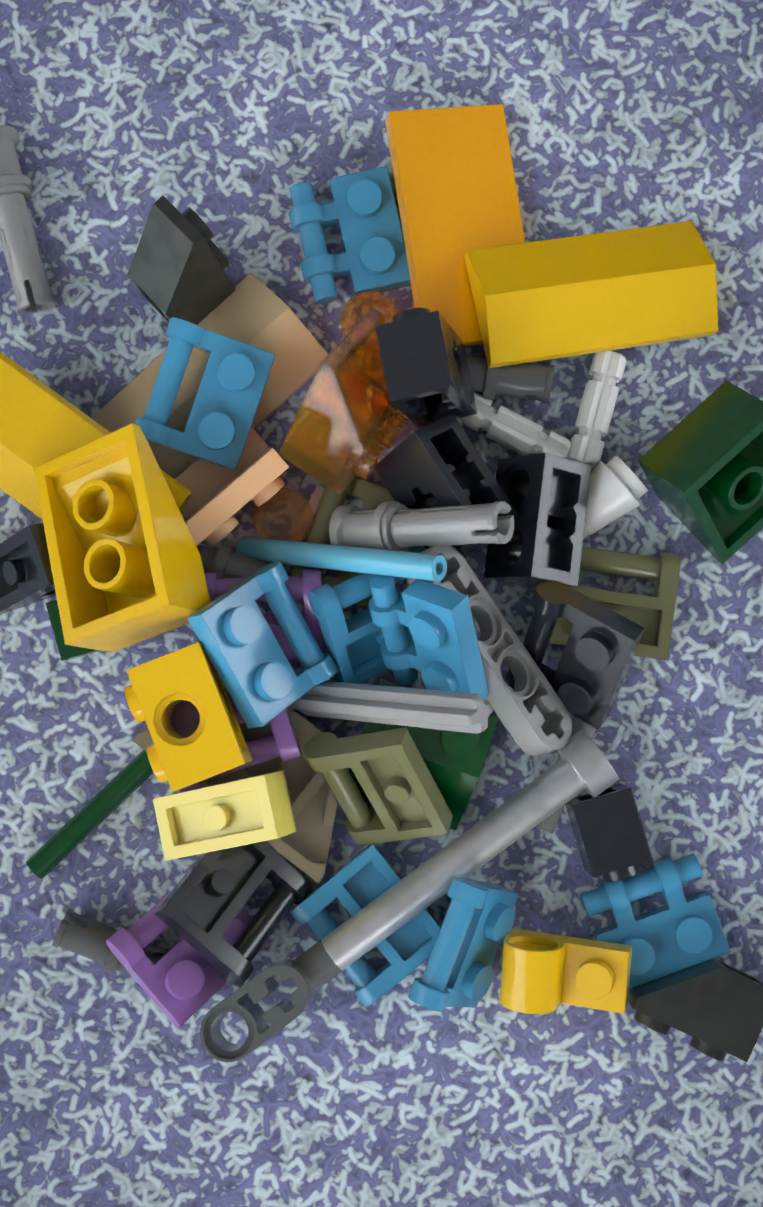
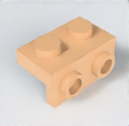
M252 426L236 471L198 458L175 478L176 481L193 492L181 514L196 546L203 540H206L211 546L217 544L239 524L233 516L250 500L257 507L261 506L285 485V482L279 475L288 469L289 466L274 448L268 447Z

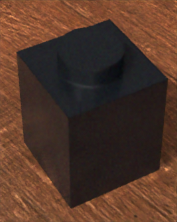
M621 783L608 787L595 798L587 793L574 797L565 804L584 869L592 877L595 878L602 875L604 882L623 880L639 873L638 864L653 860L630 787Z

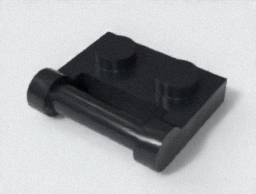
M542 580L537 583L531 599L534 613L523 645L559 696L567 711L594 728L599 729L609 717L645 628L559 581ZM562 617L573 623L555 671L544 665L542 661L557 619ZM508 667L505 676L506 682L509 687L514 689L513 674Z
M263 841L202 853L154 914L212 964L214 971L222 979L234 986L241 987L253 971L252 960L293 903H301L312 889V885L304 874L279 854L268 842ZM267 877L272 882L274 890L232 946L221 936L264 878Z

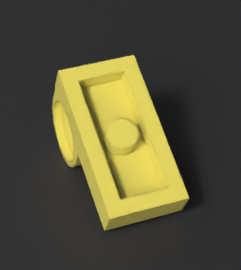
M284 770L153 799L165 861L278 839L296 832Z

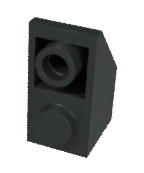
M162 195L152 206L128 271V276L145 299L168 323L171 317H175L198 325L235 291L224 272V269L230 263L220 249L210 240L214 235L198 214L190 207H187L180 213Z
M713 958L629 989L628 1003L634 1010H637L633 1018L642 1025L664 1035H668L671 1027L692 1036L689 1044L693 1048L716 1060L723 1062L728 1053L748 1062L763 1028L762 980Z

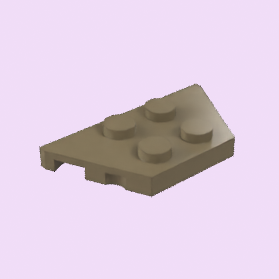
M287 707L300 744L301 757L286 762L283 761L282 757H278L202 782V788L284 770L296 832L266 842L279 854L319 883L325 875L338 801L322 773L312 770L303 754L305 744L314 736L325 732L303 715H300L296 710ZM270 722L262 727L250 729L246 723L240 724L246 742L273 733ZM148 729L138 733L132 740L146 752L147 747L154 745Z

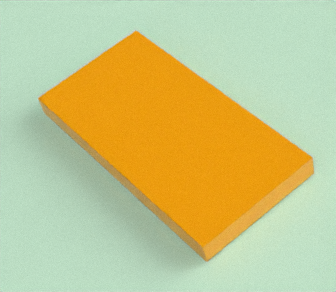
M503 104L389 111L385 123L414 307L427 308L431 312L438 310L464 343V347L483 345L464 254L466 250L525 243Z

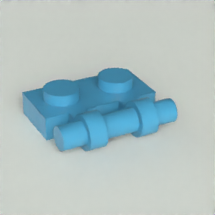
M387 166L330 178L333 202L316 203L313 186L309 182L298 183L290 187L289 190L293 209L289 211L292 230L300 235L305 260L300 264L304 282L311 284L316 304H327L337 300L338 295L334 279L351 276L355 298L411 286L404 238ZM339 225L345 253L331 255L327 251L323 229Z
M375 575L370 579L369 585L372 597L369 600L368 606L374 624L381 627L384 642L380 646L383 662L388 669L392 670L395 682L399 685L412 684L418 679L417 670L421 671L425 689L478 693L482 699H485L489 695L468 595L420 579H416L403 592L397 590L393 576ZM407 627H409L411 634H408Z
M694 853L672 861L670 856L651 862L652 869L619 881L604 882V880H601L602 887L580 894L588 917L610 910L615 924L593 931L595 940L632 946L629 989L731 952L710 894L703 891L687 898L684 896L682 883L703 876L701 866ZM661 892L665 906L637 916L633 915L630 902Z

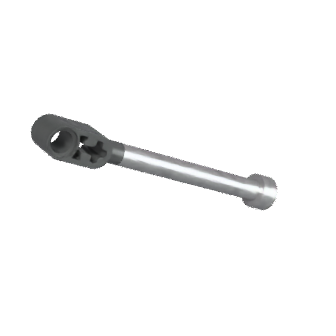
M583 730L577 732L570 738L569 743L565 747L557 750L562 758L561 761L296 959L282 960L267 967L209 1010L200 1027V1038L206 1052L214 1059L222 1062L238 1061L248 1055L303 1013L313 1002L316 990L446 894L453 877L467 878L583 790L586 789L595 798L618 781L619 777L610 762ZM276 976L280 982L291 978L298 988L291 995L295 1005L290 1000L284 999L264 1013L258 1002L278 987L274 977ZM225 1012L237 1013L246 1021L248 1037L244 1044H233L223 1036L220 1023Z

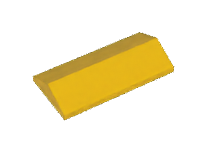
M692 221L466 250L464 254L488 369L714 336L719 331L716 263Z
M0 351V489L42 519L33 468L111 432ZM161 470L180 512H182L193 492Z

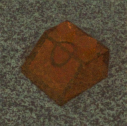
M372 308L321 362L278 453L279 456L340 495L356 475L364 480L369 477L382 457L385 448L388 450L392 448L408 422V419L402 416L401 412L389 402L375 326L387 323L384 314L375 308Z

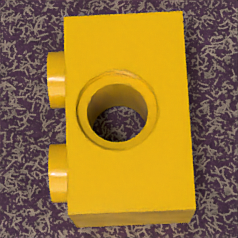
M200 642L126 670L132 684L124 688L128 706L138 723L146 722L154 745L147 747L151 768L160 783L168 780L172 792L253 761L226 688ZM183 700L194 704L200 715L199 726L189 737L179 735L173 729L170 720L173 708Z

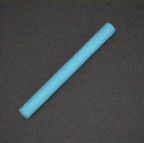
M248 536L242 537L237 545L238 554L269 563L280 561L281 564L429 581H441L447 572V562L442 555Z

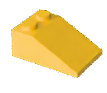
M131 423L33 468L65 645L113 653L189 624L187 618L210 603L201 555L139 425Z

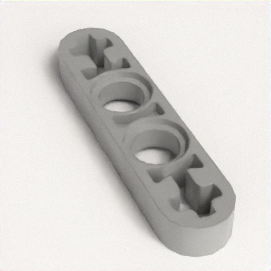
M451 545L432 546L420 552L423 554L442 555L447 562V572L443 580L424 581L468 595L472 615L475 617L480 628L478 645L489 695L485 699L490 702L492 709L514 741L525 753L532 756L543 755L565 747L572 735L571 718L565 705L464 557ZM407 578L408 585L410 586L416 579ZM501 662L506 663L513 674V690L506 686L501 676Z

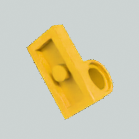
M512 928L509 935L504 938L499 1003L510 1010L529 1014L554 1012L560 1004L624 1014L628 1007L632 946Z

